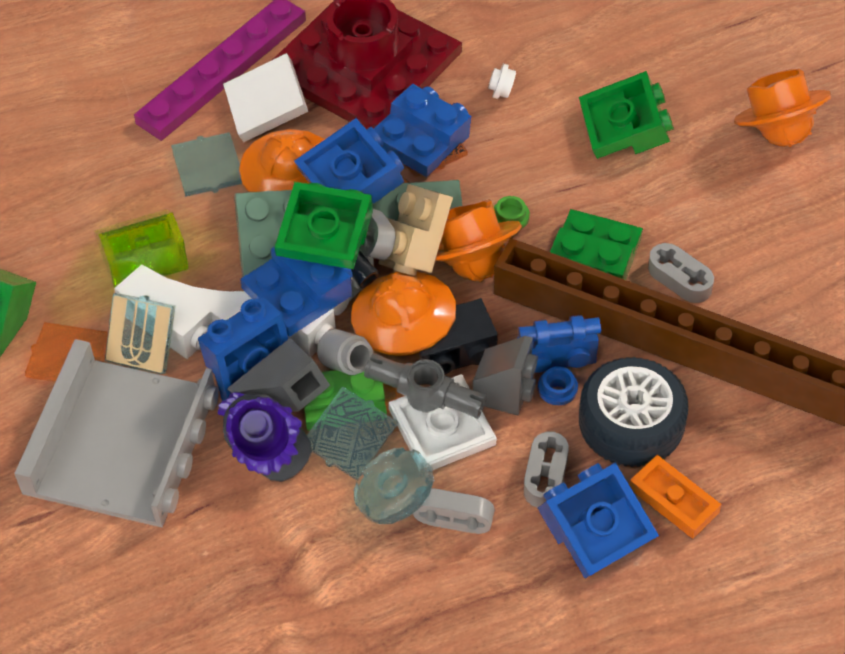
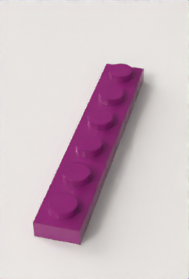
M273 0L134 114L136 125L160 141L165 139L224 90V83L242 75L306 21L305 10L288 0Z

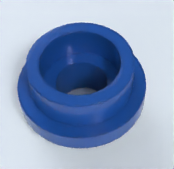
M557 366L548 369L538 381L540 397L552 405L568 404L574 400L578 392L577 379L570 370L564 367ZM553 387H561V388H563V389H562V390H556V389H553Z

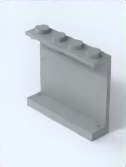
M75 339L14 473L21 493L162 528L168 513L173 514L177 507L179 499L178 487L181 479H186L190 474L193 463L192 451L195 444H201L204 438L207 413L209 410H214L218 402L219 388L214 384L212 369L206 368L202 379H199L197 383L97 361L94 359L90 342Z

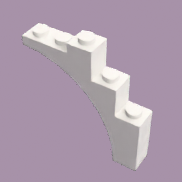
M365 256L374 267L373 258ZM140 265L114 288L116 296L128 298L125 316L132 321L136 301L132 300L141 301L137 304L135 323L142 328L144 325L146 303H150L148 304L145 330L152 335L154 333L157 310L155 305L171 308L166 345L186 359L197 350H201L198 337L208 332V326L212 322L220 319H229L241 311V306L245 301L252 299L245 291H218L193 287L166 278L144 265ZM352 277V296L292 336H288V339L291 338L312 357L317 352L320 338L327 331L336 329L335 315H340L346 309L349 301L364 288H360Z

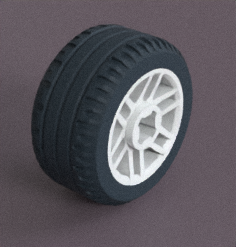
M636 357L619 358V360L609 361L598 367L588 377L582 389L579 407L581 433L586 443L595 453H598L600 457H604L605 460H610L611 463L616 462L617 465L645 466L656 455L665 459L666 456H669L677 448L683 438L689 407L687 394L677 376L671 370H668L667 367H662L660 363L657 364L655 361Z

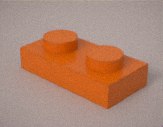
M658 455L630 479L629 486L637 496L692 539L720 513L721 503Z

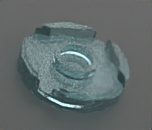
M403 447L388 450L375 457L363 469L361 473L364 477L360 485L356 482L354 488V501L364 516L377 524H393L408 518L422 506L430 495L434 482L433 468L417 450L406 451Z

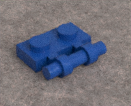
M582 315L569 317V321L548 324L547 320L534 321L533 326L518 327L519 337L517 338L523 336L533 338L532 355L538 356L535 373H541L557 366L580 368L587 364L596 363L599 342L597 333H601V324L599 317L584 319Z

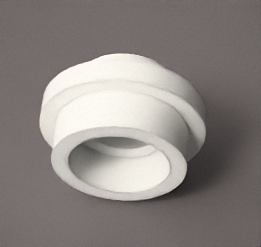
M503 63L501 70L494 68L488 89L494 90L493 98L498 99L499 96L508 98L516 71L508 69V64Z

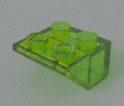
M167 209L94 230L95 238L114 288L140 265H144L162 276L189 269L184 239L173 212Z

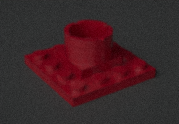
M334 0L272 60L287 53L292 60L304 98L348 122L357 118L367 129L370 126L375 128L390 114L391 103L409 86L415 84L422 89L426 86L429 87L462 53V42L396 9L390 0Z

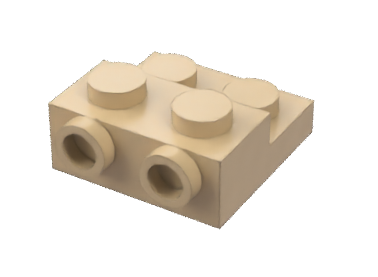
M408 184L406 192L402 194L399 200L398 211L400 214L398 220L387 218L394 227L396 234L393 251L386 260H379L378 264L412 276L416 275L417 270L432 273L453 197Z

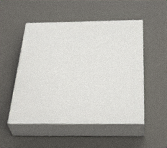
M287 53L223 84L238 135L243 142L308 112L292 60Z
M462 374L453 377L454 383L470 389ZM407 396L389 402L388 409L422 474L496 445L497 438L482 411L479 419H476L466 413L448 407L444 409L436 408L428 412L418 411L408 403Z

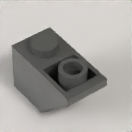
M523 336L485 349L473 379V390L487 394L485 407L519 416L523 402H531L536 386V379L533 376L538 361V356L532 355V337Z
M289 338L227 389L230 394L237 392L242 394L256 393L268 395L282 406L290 407L292 412H297L326 390L330 384L315 361Z

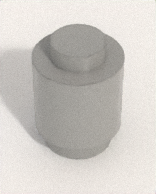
M339 329L327 331L320 338L317 346L319 361L324 366L349 375L364 372L367 362L373 354L371 345L364 337Z

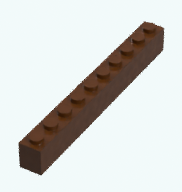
M510 238L494 265L493 294L564 321H569V317L581 315L584 319L599 317L601 333L598 334L845 426V360Z

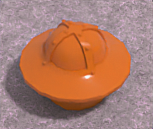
M800 68L772 73L760 77L747 88L751 108L735 116L734 123L739 126L755 127L772 144L792 147L794 144L802 143L808 135H812L813 115L816 114V109L831 99V91H809L805 74ZM776 83L775 85L767 88L770 84Z
M293 129L271 132L259 138L243 153L239 172L243 187L248 192L292 190L294 182L308 184L309 182L298 170L294 160L325 139L309 131Z
M490 199L471 205L451 208L435 261L445 262L453 268L456 274L464 279L482 282V280L489 277L493 278L494 265L503 252L507 241L522 228V225L519 221L498 223Z
M418 271L415 276L394 272L375 279L360 291L352 305L351 325L355 334L364 337L374 351L394 356L414 355L431 348L448 334L456 320V300L449 287L435 276Z

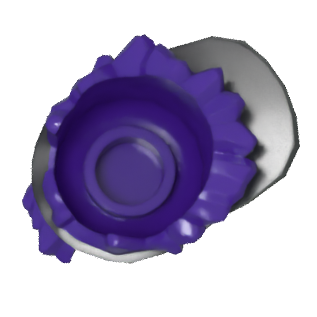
M234 392L229 395L228 399L219 403L217 413L224 416V438L232 449V456L236 457L239 463H245L249 471L262 474L270 481L284 482L297 475L308 463L312 454L311 440L302 430L301 420L291 414L292 409L290 407L282 406L268 395L256 393L242 394Z

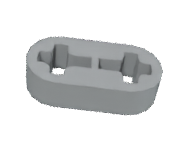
M373 209L364 245H360V250L365 256L386 260L392 253L395 245V229L383 212Z
M669 243L658 244L650 251L648 270L654 279L688 302H704L711 296L714 275L704 264L678 246Z
M541 433L535 437L531 446L524 477V497L528 503L537 508L546 502L543 494L564 481L569 445L566 438L559 433ZM547 448L555 449L551 463L544 462ZM541 476L548 477V487L545 489V492L537 491Z
M425 488L418 491L413 509L414 517L424 524L476 534L490 531L495 512L494 505L485 498L435 488Z

